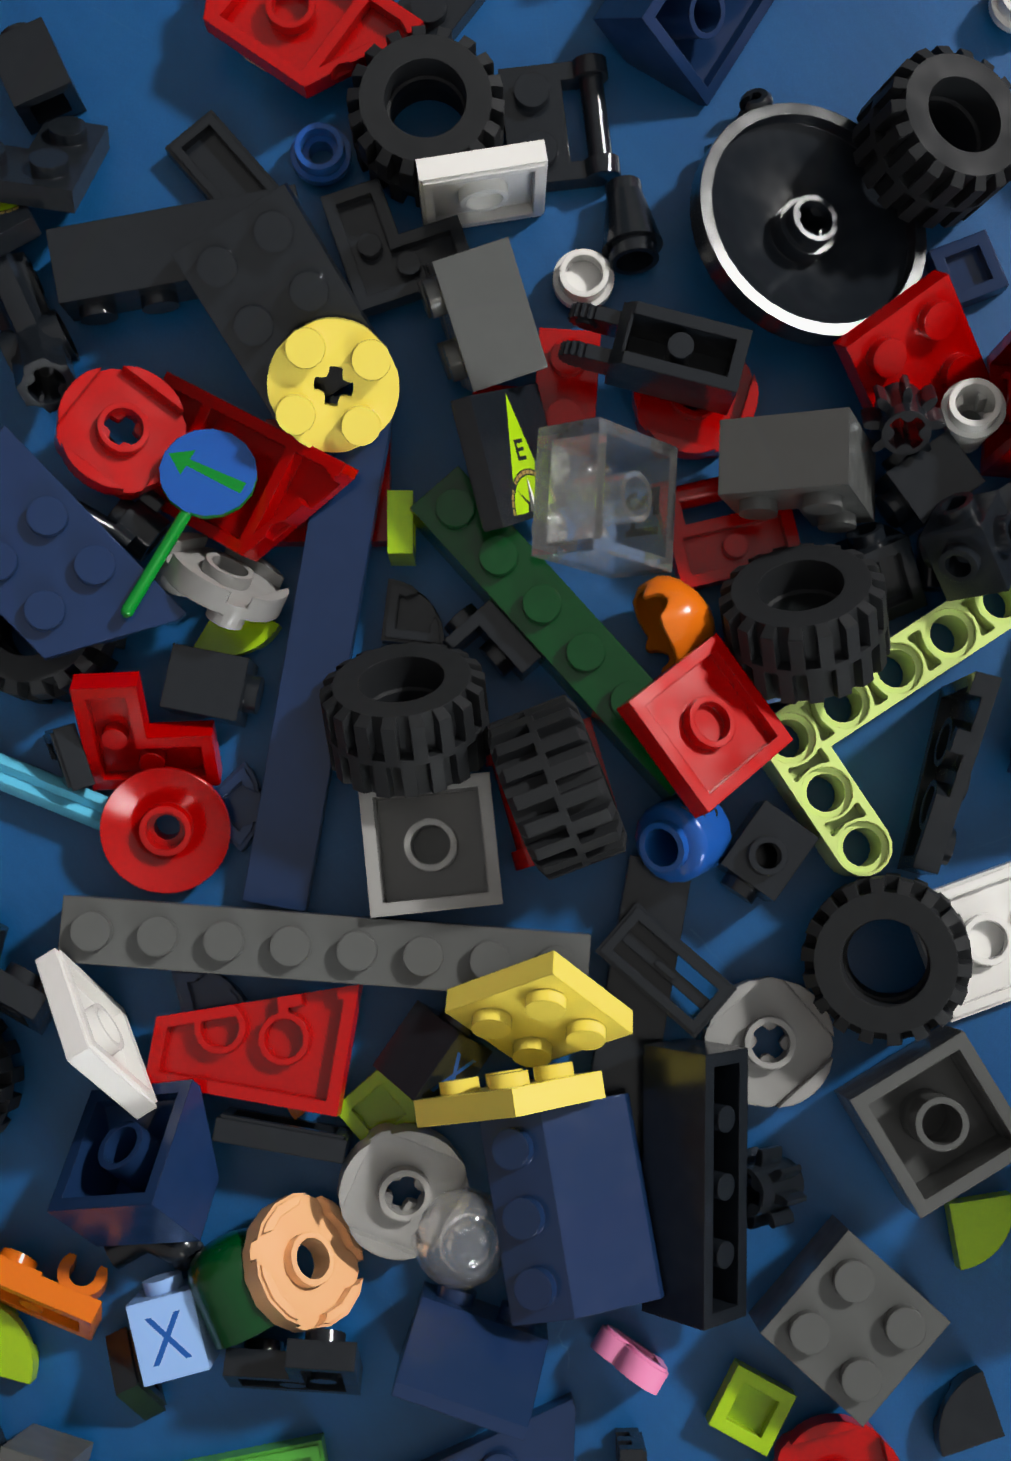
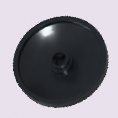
M777 103L753 109L738 117L723 130L701 159L694 176L690 195L692 232L697 250L708 274L722 294L744 316L781 338L812 346H834L833 342L921 280L927 251L926 228L920 227L916 218L910 223L897 218L898 211L891 206L885 209L877 201L880 196L875 189H867L861 179L865 171L862 167L856 166L853 153L859 147L852 142L853 129L857 126L855 122L836 112L818 106L801 103Z

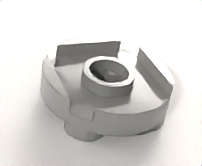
M185 532L180 535L155 579L165 591L177 596L187 597L207 608L205 614L214 624L235 631L241 630L245 621L269 622L275 620L280 615L289 595V588L280 590L284 581L283 575L265 559L261 558L255 562L227 547L224 552L205 547L209 537L204 534Z
M762 976L746 979L735 984L734 986L737 990L703 1028L702 1040L748 1048V1104L765 1108L773 1106L781 1108L801 1103L821 1087L830 1073L833 1061L831 1053L834 1032L829 1014L826 1011L821 1014L813 1004L815 995L793 982L771 976ZM778 1025L784 1032V1035L778 1041L783 1052L776 1058L768 1053H763L757 1057L752 1050L757 1043L754 1032L760 1026L767 1030H772Z
M382 1123L373 1127L367 1136L359 1141L347 1155L340 1170L337 1187L342 1217L349 1226V1232L355 1241L365 1250L376 1256L403 1261L417 1258V1252L428 1250L436 1244L440 1248L449 1242L461 1228L466 1218L471 1195L463 1159L451 1142L436 1130L429 1127L417 1128V1124L413 1123L397 1125ZM403 1177L414 1178L415 1188L421 1191L417 1199L407 1197L403 1201L402 1206L393 1204V1194L388 1189L389 1184L392 1181H400Z

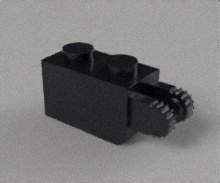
M641 301L624 302L622 311L599 305L595 306L585 302H577L571 305L568 319L572 325L583 330L614 337L615 339L612 349L589 343L586 344L581 341H563L557 356L563 363H567L575 368L579 367L583 370L606 375L604 384L727 415L738 391L753 330Z

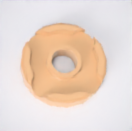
M292 1193L262 1208L247 1230L242 1252L245 1283L256 1307L274 1325L294 1333L306 1332L308 1329H324L348 1315L360 1295L363 1278L357 1279L359 1273L358 1262L364 1260L362 1247L349 1232V1226L342 1217L341 1208L334 1201L323 1196L315 1198L310 1195H304L305 1193ZM300 1244L310 1251L313 1258L314 1269L310 1278L306 1277L298 1266L297 1251Z

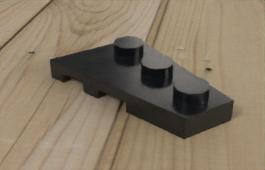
M975 671L941 687L897 869L919 875H937L941 865L946 866L949 863L956 843V829L953 827L961 803L969 788L971 772L1002 681L1001 677Z

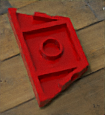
M206 0L203 15L207 32L306 99L351 77L356 64L367 66L365 52L374 43L381 49L387 46L386 35L398 30L402 38L412 36L411 26L424 25L423 20L393 0Z
M168 371L163 378V381L174 390L180 399L184 409L182 416L186 423V433L203 429H217L232 433L248 446L256 460L258 480L253 495L241 509L221 518L201 519L192 516L187 524L239 555L257 562L355 479L359 470L313 446L309 448L299 443L292 435ZM161 486L154 491L167 500L162 511L176 518L180 510L169 502Z

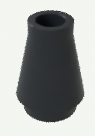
M633 175L615 177L605 185L606 209L602 255L610 262L611 269L618 274L634 275L652 269L658 263L659 252L663 247V239L644 197L641 180Z

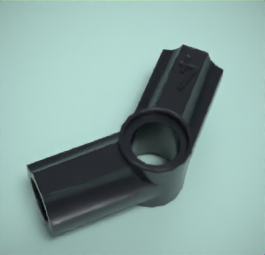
M23 251L8 253L0 257V348L14 374L16 388L26 406L41 407L47 412L52 413L58 410L65 391L76 379L73 364L80 362V357L61 317L55 309H51L40 279L28 257Z

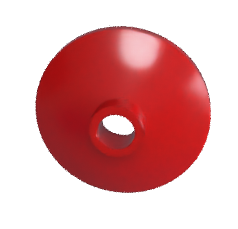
M175 767L146 769L124 780L107 800L100 820L101 845L113 869L132 885L155 893L183 892L206 881L223 862L231 838L229 813L219 793L200 776ZM163 815L174 816L179 821L180 830L174 834H165L158 828L157 819Z

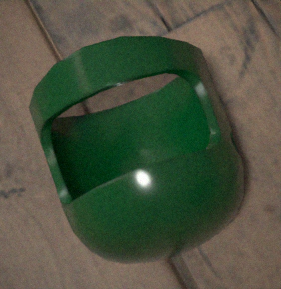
M248 1228L227 1232L207 1243L196 1253L190 1262L187 1272L188 1286L217 1350L242 1343L274 1326L256 1307L245 1283L242 1252Z

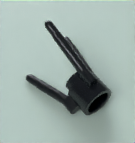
M109 435V439L115 443V441ZM154 490L143 493L136 502L121 499L108 516L77 500L128 553L140 562L154 550L171 526V521L160 514L167 500Z

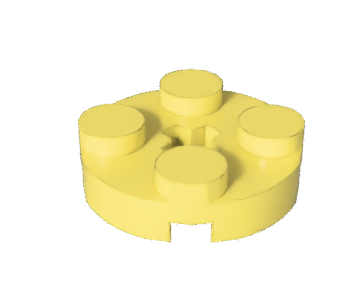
M325 317L295 329L277 348L268 370L267 393L269 402L276 415V420L286 433L291 434L299 443L309 448L313 446L323 452L340 453L372 443L391 421L399 399V376L387 346L368 327L345 318ZM330 367L343 369V380L353 383L352 393L350 395H340L336 404L325 402L324 392L314 387L315 377H327Z

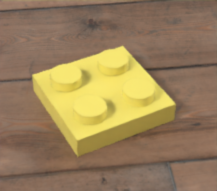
M554 950L447 989L445 1013L525 1068L548 1065L554 1059L582 1050H596L603 1047L606 1042L633 1034V1010Z
M569 1061L533 1067L534 1079L530 1080L528 1070L517 1068L484 1074L485 1087H480L479 1076L439 1082L440 1096L413 1101L417 1128L515 1118L606 1098L602 1071L574 1074L573 1062Z

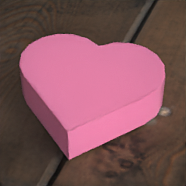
M609 1324L606 1326L602 1325L590 1345L597 1354L611 1363L626 1378L653 1395H657L669 1375L668 1368L663 1359Z

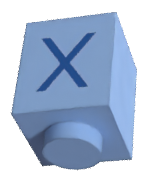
M174 1270L144 1280L142 1282L144 1290H140L126 1305V1312L144 1387L210 1370L221 1350H217L214 1346L188 1286V1278L183 1279L182 1272Z

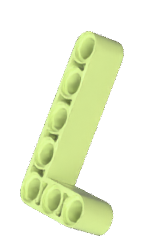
M1011 587L1009 591L998 593L1005 603L1003 618L995 617L986 610L983 596L946 601L890 637V654L887 657L894 659L900 665L903 671L901 685L899 687L888 686L880 679L878 672L873 673V681L865 687H853L852 694L846 696L851 704V714L846 722L833 720L826 713L824 702L810 704V701H798L796 704L786 705L775 713L783 725L791 727L797 733L799 749L794 757H784L776 754L762 768L799 824L819 837L814 846L825 863L834 872L843 876H871L880 872L889 863L893 852L892 839L888 830L831 746L1011 629ZM933 623L942 624L952 632L954 647L951 653L943 652L933 644L930 638V629ZM814 777L827 780L834 790V802L826 812L815 809L807 798V787ZM852 830L861 832L870 844L869 856L859 866L852 864L843 852L845 837Z

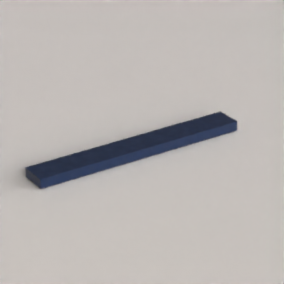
M330 395L329 403H338L339 396ZM394 415L372 443L366 446H359L347 452H325L359 471L351 483L310 516L308 520L242 901L306 912L309 908L333 771L319 694L320 689L324 687L323 680L329 673L335 672L336 666L345 660L352 659Z

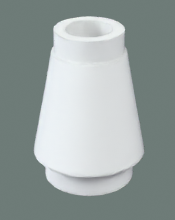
M969 378L955 383L946 391L941 402V409L946 422L944 430L945 432L948 430L965 454L975 451L1001 426L1005 419L1006 401L1002 392L992 382L982 378Z

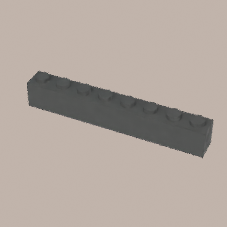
M63 895L58 951L61 950L74 963L447 991L449 988L553 950L588 976L591 934L88 895Z

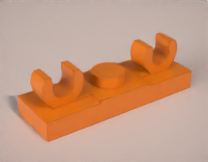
M4 1247L0 1251V1303L92 1341L102 1320V1301L98 1300V1298L102 1296L107 1287L108 1268L100 1266L91 1283L84 1286L76 1285L71 1281L70 1276L77 1265V1255L68 1253L59 1263L57 1282L43 1277V1272L36 1270L38 1264L34 1259L18 1250Z

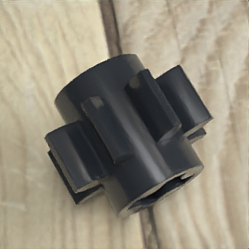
M907 374L902 375L899 382L889 384L886 387L876 384L873 387L876 397L874 407H866L860 410L863 428L871 430L868 435L871 450L875 453L886 447L890 452L896 454L898 462H903L906 455L914 454L921 449L926 452L931 451L932 448L929 440L932 430H939L946 426L942 409L935 407L938 398L934 386L929 384L919 390L916 386L910 384Z
M780 1145L761 1149L756 1146L747 1149V1228L750 1230L766 1225L774 1229L793 1223L794 1215L790 1206L807 1200V1196L803 1193L804 1179L801 1173L802 1167L800 1164L796 1165L792 1160L782 1157V1147Z

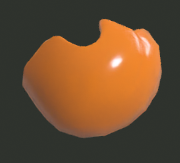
M656 576L640 584L637 588L632 603L637 622L648 638L645 649L648 653H663L669 657L668 663L662 668V673L702 641L716 634L714 617L710 606L701 597L699 592L680 579L671 576Z

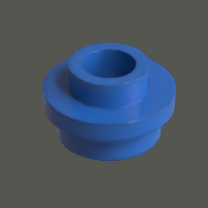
M316 122L305 126L295 136L290 148V158L296 174L303 181L315 186H328L340 181L347 174L352 162V151L346 135L341 130L327 123ZM318 151H328L333 155L330 161L323 164H315L311 161L312 156Z

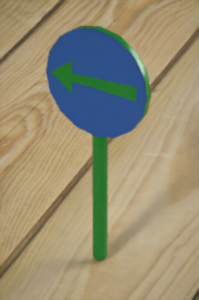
M217 429L194 430L177 438L165 451L159 467L161 488L169 502L180 511L120 611L123 617L129 618L134 614L192 516L201 519L225 517L241 509L253 495L258 480L256 460L248 446L232 433Z

